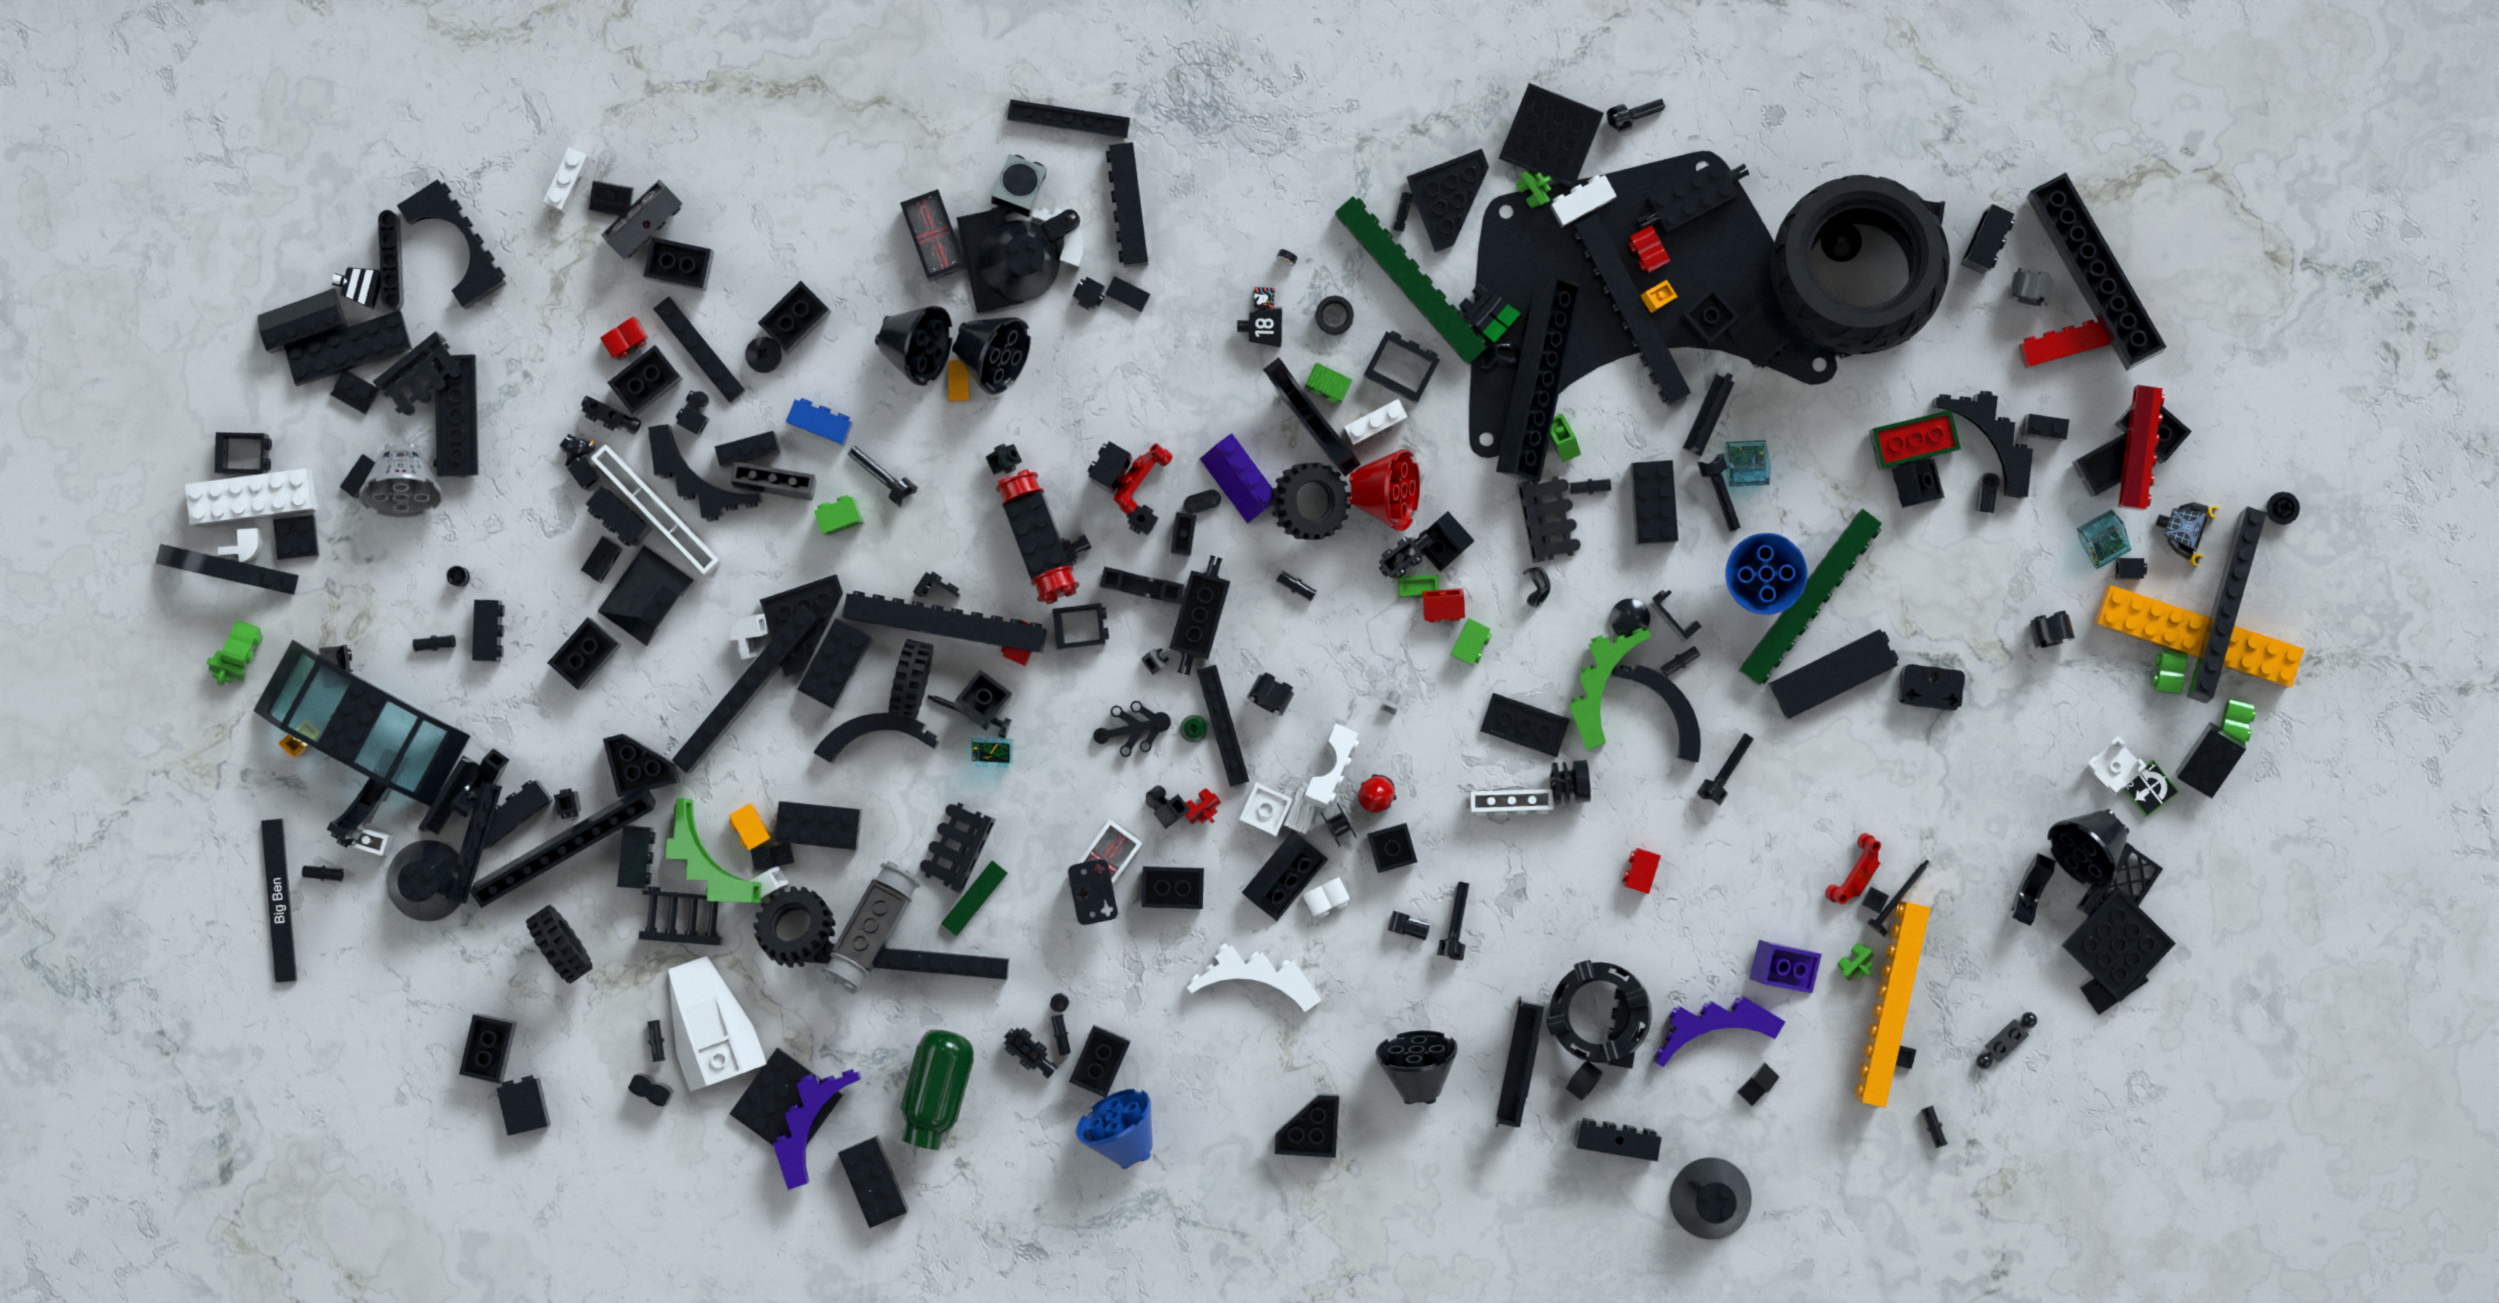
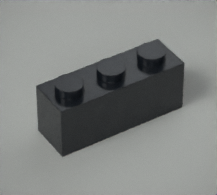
M774 431L714 446L719 466L722 468L732 466L734 462L743 463L781 452L777 434Z
M474 599L473 661L500 662V657L504 655L501 637H504L505 628L501 624L502 617L505 616V605H502L500 600Z

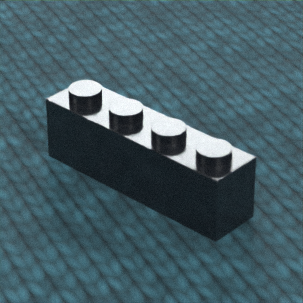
M734 462L731 476L733 488L812 501L817 483L813 474Z
M539 780L527 781L521 786L523 790L517 794L513 792L505 798L506 803L502 806L499 804L496 806L484 849L492 847L553 800Z
M1619 987L1615 988L1614 999H1617L1616 1008L1612 1007L1611 1019L1614 1021L1613 1027H1609L1607 1039L1610 1041L1617 1039L1623 1034L1629 1024L1631 1015L1626 995ZM1640 1022L1634 1036L1631 1038V1041L1634 1043L1637 1042L1636 1036L1639 1033ZM1635 1052L1620 1061L1607 1064L1633 1069Z

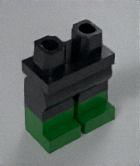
M1478 283L1471 293L1479 300L1473 304L1465 298L1459 304V308L1465 313L1464 317L1494 344L1521 313L1513 309L1491 288L1486 289Z

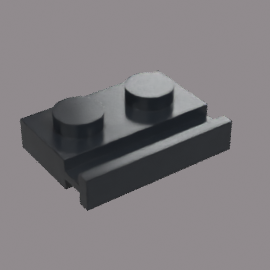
M594 180L592 182L589 210L621 216L632 205L634 187Z
M344 371L338 378L330 395L367 415L369 408L381 389L349 371Z

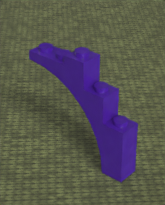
M1744 996L1736 997L1731 1005L1732 1012L1727 1011L1712 1001H1709V1003L1705 1002L1699 1011L1701 1014L1700 1018L1678 1005L1677 1009L1674 1007L1668 1015L1670 1019L1668 1023L1675 1026L1674 1030L1670 1029L1666 1034L1664 1047H1659L1654 1055L1656 1058L1655 1063L1664 1067L1671 1056L1685 1043L1698 1035L1717 1029L1745 1028L1761 1032L1776 1039L1786 1021Z
M853 1069L842 1072V1077L835 1079L834 1075L823 1078V1083H820L818 1076L813 1077L812 1074L800 1078L801 1082L797 1083V1087L804 1106L801 1107L800 1104L788 1107L789 1111L785 1113L792 1136L789 1137L788 1133L778 1136V1141L773 1143L788 1190L810 1182L806 1167V1147L814 1119L823 1105L835 1093L845 1086L862 1079L860 1071L854 1072Z

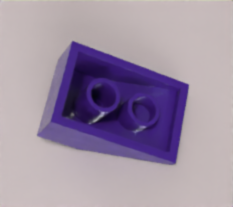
M1758 940L1749 979L1766 985L1813 993L1822 954Z

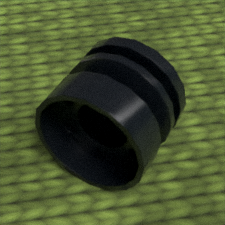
M1587 760L1573 761L1572 770H1568L1566 762H1562L1561 771H1559L1557 763H1551L1549 775L1550 789H1552L1555 805L1561 804V795H1564L1565 804H1569L1570 794H1574L1576 803L1591 801Z

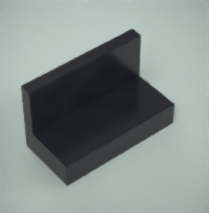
M362 454L340 485V488L349 493L351 497L358 499L359 491L375 461Z
M602 536L581 568V571L591 576L597 582L602 583L623 549Z

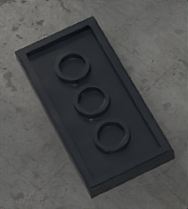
M1493 693L1480 731L1557 757L1570 719Z

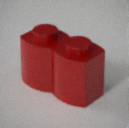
M1652 225L1630 236L1628 246L1633 254L1637 253L1640 259L1637 262L1642 271L1646 270L1647 274L1670 263V259Z
M634 316L600 337L613 359L618 358L619 360L627 357L630 354L628 351L632 348L639 349L646 345V340L649 338L638 319Z

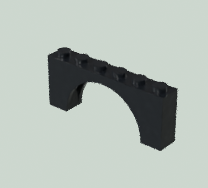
M437 179L398 204L397 207L411 225L426 219H441L456 225L464 234L470 252L469 266L464 278L451 291L464 309H468L505 285L506 281L504 278L506 275L500 266L496 267L493 263L495 258L490 250L486 251L482 246L484 241L479 233L475 234L471 229L474 225L469 217H464L460 212L463 208L458 200L451 198L450 193L452 191L447 183H442Z

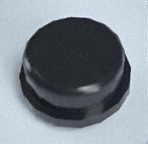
M2289 492L2275 493L2267 501V516L2276 524H2290L2299 515V501Z

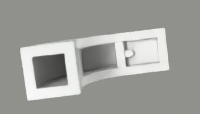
M1040 207L1039 210L1034 209L1032 218L1044 223L1048 219L1062 213L1063 210L1056 208L1054 215H1052L1050 210ZM1068 215L1066 222L1074 223L1073 218ZM1078 226L1064 236V248L1060 257V263L1080 269L1084 256V241Z

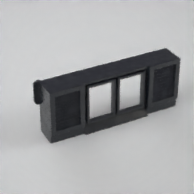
M1518 996L1517 1000L1519 1005L1495 1127H1498V1124L1518 1128L1521 1126L1539 1037L1537 1036H1539L1544 1006L1538 1003L1523 1001L1521 996Z

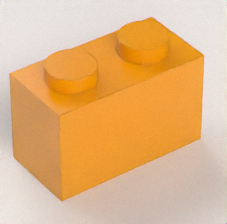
M749 803L729 815L731 818L729 824L734 831L737 830L741 837L738 839L744 849L753 850L772 839L753 803Z

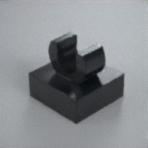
M1154 648L1141 658L1152 675L1167 665L1166 662L1169 660L1168 657L1162 659L1159 655L1162 648L1157 650Z

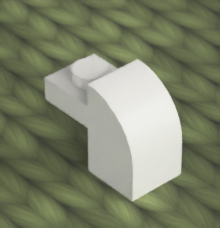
M237 529L238 546L218 547V555L225 556V559L230 560L237 559L238 555L239 562L243 563L254 560L260 554L263 547L262 529Z
M765 614L740 619L733 625L730 632V641L738 640L737 650L741 655V659L757 656L754 637L768 634Z

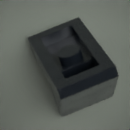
M791 843L751 850L754 870L795 863Z
M1764 1062L1736 1092L1753 1106L1765 1092L1771 1090L1780 1076Z

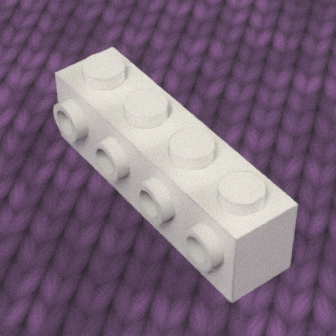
M1552 789L1469 792L1470 812H1475V816H1487L1488 811H1495V815H1507V811H1515V815L1528 814V810H1536V814H1548V810H1553Z

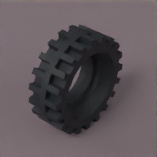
M1319 462L1296 464L1291 469L1284 470L1282 472L1284 475L1275 481L1278 484L1277 487L1271 490V493L1275 494L1274 500H1270V505L1275 507V511L1271 513L1273 517L1278 518L1279 521L1276 523L1278 527H1284V533L1287 535H1293L1295 539L1304 540L1325 539L1324 537L1334 535L1335 530H1340L1343 527L1341 522L1349 517L1345 514L1346 509H1351V504L1347 503V497L1350 496V492L1345 490V486L1348 484L1346 481H1341L1339 478L1341 476L1340 472H1334L1332 470L1333 467L1322 465ZM1310 482L1322 486L1328 497L1327 510L1317 520H1308L1303 517L1298 511L1296 504L1298 491L1302 486Z
M906 639L893 680L888 708L889 714L912 720L917 718L930 674L934 649L932 644Z
M790 886L789 892L780 889V895L775 897L771 894L769 896L771 901L768 904L763 902L760 905L763 911L761 913L756 912L755 916L759 921L753 923V927L757 931L754 936L762 950L772 961L775 960L778 965L782 966L785 963L788 968H793L794 963H797L800 967H804L805 961L815 962L814 957L817 954L823 956L825 952L822 949L825 946H831L832 943L829 937H835V931L832 926H836V923L832 918V911L815 891L809 892L806 887H801V890L798 891L795 886ZM790 911H806L810 915L811 921L808 930L796 940H781L776 934V928L781 918Z
M547 905L526 920L527 928L530 930L529 933L534 938L535 944L540 948L548 963L553 966L555 972L559 973L566 983H573L593 969L591 959L587 955L586 949L582 946L580 939L577 938L574 930L570 928L568 922L562 918L561 914L554 907Z

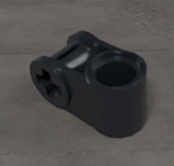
M1067 209L1057 216L1048 219L1040 227L1049 242L1054 243L1080 225V216L1075 210ZM1068 215L1075 216L1073 219L1074 223L1066 222Z

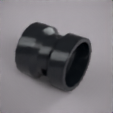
M453 566L447 571L446 578L451 585L463 587L469 583L470 573L464 567Z

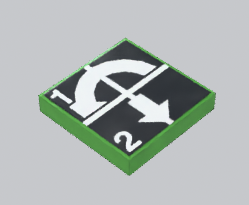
M2154 760L2147 763L2146 769L2124 788L2125 792L2145 817L2149 816L2178 793V790Z

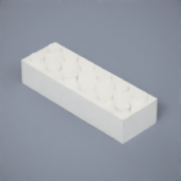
M307 468L185 484L190 525L194 526L317 510L312 470Z

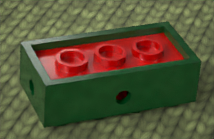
M1952 410L1869 430L1878 470L1961 449Z

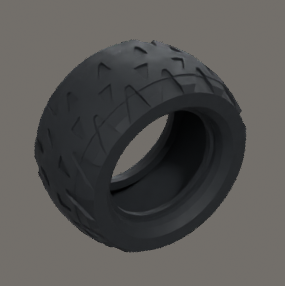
M1869 175L1845 176L1828 181L1810 191L1795 204L1784 218L1778 230L1771 256L1773 290L1782 311L1791 324L1817 345L1847 354L1876 353L1888 350L1907 341L1918 333L1934 315L1948 283L1950 266L1949 246L1939 219L1930 206L1916 192L1910 191L1894 180L1881 176L1879 178ZM1864 224L1876 227L1889 234L1903 250L1908 263L1909 277L1905 287L1892 299L1879 305L1868 307L1851 306L1831 297L1818 283L1811 266V251L1816 243L1828 232L1845 225Z

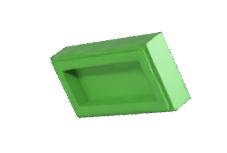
M1438 575L1398 578L1399 598L1422 596V591L1439 590Z

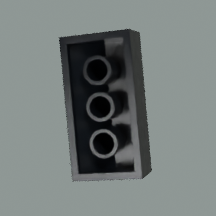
M334 288L258 315L259 333L265 350L271 354L284 350L285 347L348 327Z
M1293 830L1242 891V894L1275 921H1278L1328 858Z

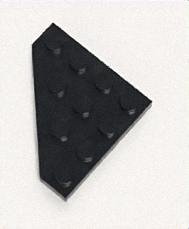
M1482 148L1406 177L1434 253L1454 246L1489 169Z
M837 574L760 599L772 639L801 605H807L822 618L782 665L785 677L806 670L844 594Z

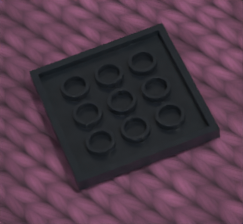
M1529 82L1498 159L1536 174L1541 173L1543 177L1550 176L1551 180L1574 188L1604 112Z
M2116 887L2061 946L2118 1002H2122L2176 943L2119 887Z
M777 1047L729 1114L773 1145L775 1141H778V1136L787 1133L789 1137L792 1136L785 1113L789 1111L788 1107L800 1104L801 1107L804 1106L797 1087V1083L801 1082L800 1078L812 1074L813 1077L817 1075ZM841 1092L835 1093L819 1111L809 1132L807 1145L842 1098L843 1094Z

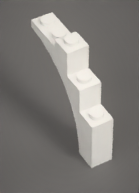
M1226 943L1216 950L1218 954L1215 955V958L1219 963L1217 965L1214 962L1204 969L1206 973L1200 977L1198 974L1188 980L1189 985L1187 986V989L1192 994L1200 988L1220 980L1235 978L1253 979L1268 983L1282 990L1294 999L1305 1012L1321 1001L1317 992L1293 960L1289 962L1286 959L1277 966L1279 970L1276 971L1263 952L1260 954L1257 951L1247 958L1249 962L1245 963L1233 945L1227 946Z

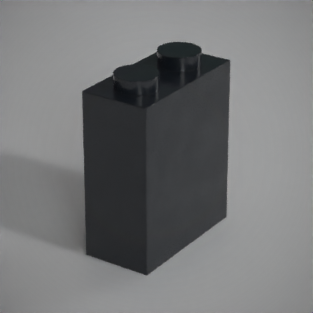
M533 1075L522 1077V1082L514 1083V1080L502 1082V1087L496 1088L508 1136L551 1125L540 1077L534 1078Z

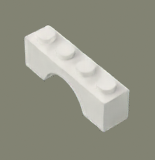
M1335 724L1326 748L1334 758V769L1325 776L1312 777L1303 801L1324 810L1328 804L1332 805L1336 796L1333 793L1335 786L1339 788L1344 778L1340 774L1343 768L1347 770L1351 758L1348 757L1350 751L1355 752L1359 743L1356 740L1357 732Z

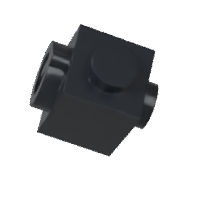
M1086 277L1085 280L1080 279L1072 296L1076 297V300L1079 302L1077 305L1086 310H1089V308L1095 309L1096 305L1100 307L1105 296L1102 294L1105 286Z
M572 788L559 790L560 794L554 795L557 815H561V819L578 817V812L581 811L578 791L572 792Z

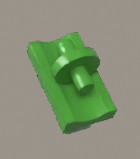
M1531 171L1521 174L1522 178L1515 185L1521 193L1528 188L1531 189L1533 195L1526 199L1531 208L1551 201L1545 191L1551 190L1547 184L1551 180L1550 176L1543 178L1541 173H1538L1534 177Z
M217 650L213 658H208L206 663L209 664V670L213 671L212 677L217 678V685L223 686L225 681L232 683L233 678L244 681L246 677L245 668L222 661V651Z
M1857 943L1851 949V952L1857 958L1851 963L1844 956L1837 963L1843 976L1848 981L1854 975L1858 979H1861L1864 975L1869 978L1872 976L1869 970L1874 965L1869 960L1874 956L1873 951L1869 947L1865 948Z

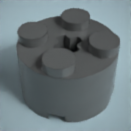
M2018 268L2017 272L2013 274L2008 297L2012 300L2014 297L2019 298L2018 302L2028 305L2041 306V303L2044 302L2045 306H2048L2054 280L2050 278L2049 273L2038 272V274L2030 273L2028 269Z

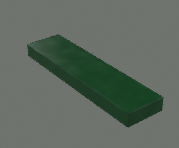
M992 860L941 924L957 936L1008 872Z

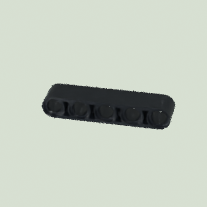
M384 210L378 216L381 300L385 307L392 311H397L404 304L401 223L397 214L391 210ZM392 215L393 222L390 225H386V217ZM394 236L393 244L387 245V237ZM395 256L394 264L387 265L388 257ZM395 276V284L388 285L389 277ZM396 296V304L390 306L389 298Z

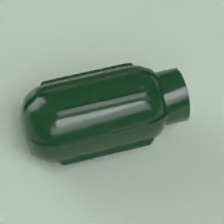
M936 1029L926 1032L916 1047L900 1106L902 1117L906 1122L902 1141L926 1149L940 1150L943 1135L948 1133L958 1120L974 1061L973 1047L966 1037L952 1031Z

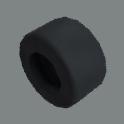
M1586 1061L1573 1075L1566 1089L1582 1101L1596 1086L1603 1072L1589 1061Z

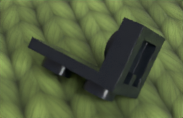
M933 571L931 574L925 572L913 590L920 597L923 594L926 596L932 588L930 583L934 581L959 598L961 596L958 593L959 588L950 582L948 585L941 582L942 577Z

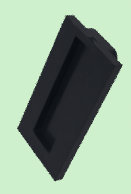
M2145 976L2130 993L2148 982L2147 977ZM2094 978L2080 987L2098 1015L2118 1002Z

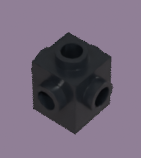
M1005 443L994 448V452L986 456L993 475L1005 472V474L1011 473L1016 470L1018 464L1022 463L1014 444L1006 446Z
M1144 504L1142 507L1137 505L1136 509L1126 516L1129 519L1127 523L1130 525V530L1138 535L1142 532L1149 536L1159 518L1152 514L1154 510ZM1141 516L1145 518L1142 523L1138 522V518Z

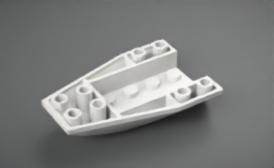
M708 956L668 970L676 1054L690 1092L766 1064L754 1025Z

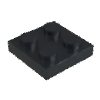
M315 515L273 519L277 560L319 556Z

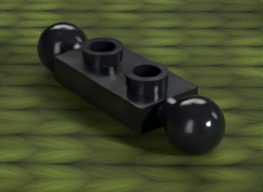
M2026 1012L2022 1015L2020 1023L2013 1019L1984 1046L1989 1052L1978 1055L1976 1059L1977 1066L1981 1069H1988L1992 1065L1993 1058L2001 1062L2029 1036L2025 1029L2033 1028L2037 1024V1016L2032 1012Z

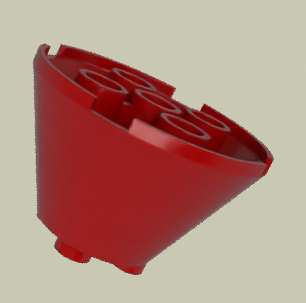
M1401 449L1359 467L1355 472H1351L1349 482L1352 484L1349 496L1350 504L1355 505L1360 510L1394 530L1404 531L1408 529L1413 522V519L1410 518L1413 510L1418 508L1420 497V473L1418 463H1414L1412 459L1414 454L1410 450Z

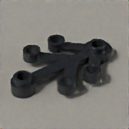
M1133 701L1130 705L1131 710L1134 713H1141L1149 719V721L1140 722L1124 712L1120 706L1115 705L1111 708V715L1116 718L1119 717L1130 725L1111 730L1098 728L1095 730L1093 737L1097 743L1105 744L1109 738L1132 733L1126 744L1120 748V754L1123 757H1128L1131 755L1132 748L1143 730L1151 729L1146 740L1142 741L1139 745L1142 752H1149L1158 733L1169 729L1171 725L1169 715L1164 712L1153 713L1142 706L1141 702ZM1134 703L1140 704L1138 711L1133 710ZM1114 708L1121 710L1119 715L1113 714ZM1159 718L1164 719L1165 723L1163 726L1157 724ZM1099 732L1105 733V738L1103 740H1100L1098 738ZM1147 742L1149 744L1148 750L1142 749L1143 743ZM1124 747L1129 748L1130 752L1128 755L1122 753Z

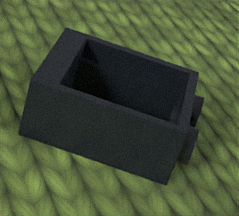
M216 432L214 473L231 475H259L268 473L271 470V459L269 458V450L272 449L271 438L265 433ZM229 439L261 440L260 469L228 468Z
M1101 603L1052 609L1057 650L1103 645L1109 639L1108 627L1104 628L1103 622L1104 619H1107L1106 607H1102ZM1097 610L1100 639L1065 643L1062 614Z

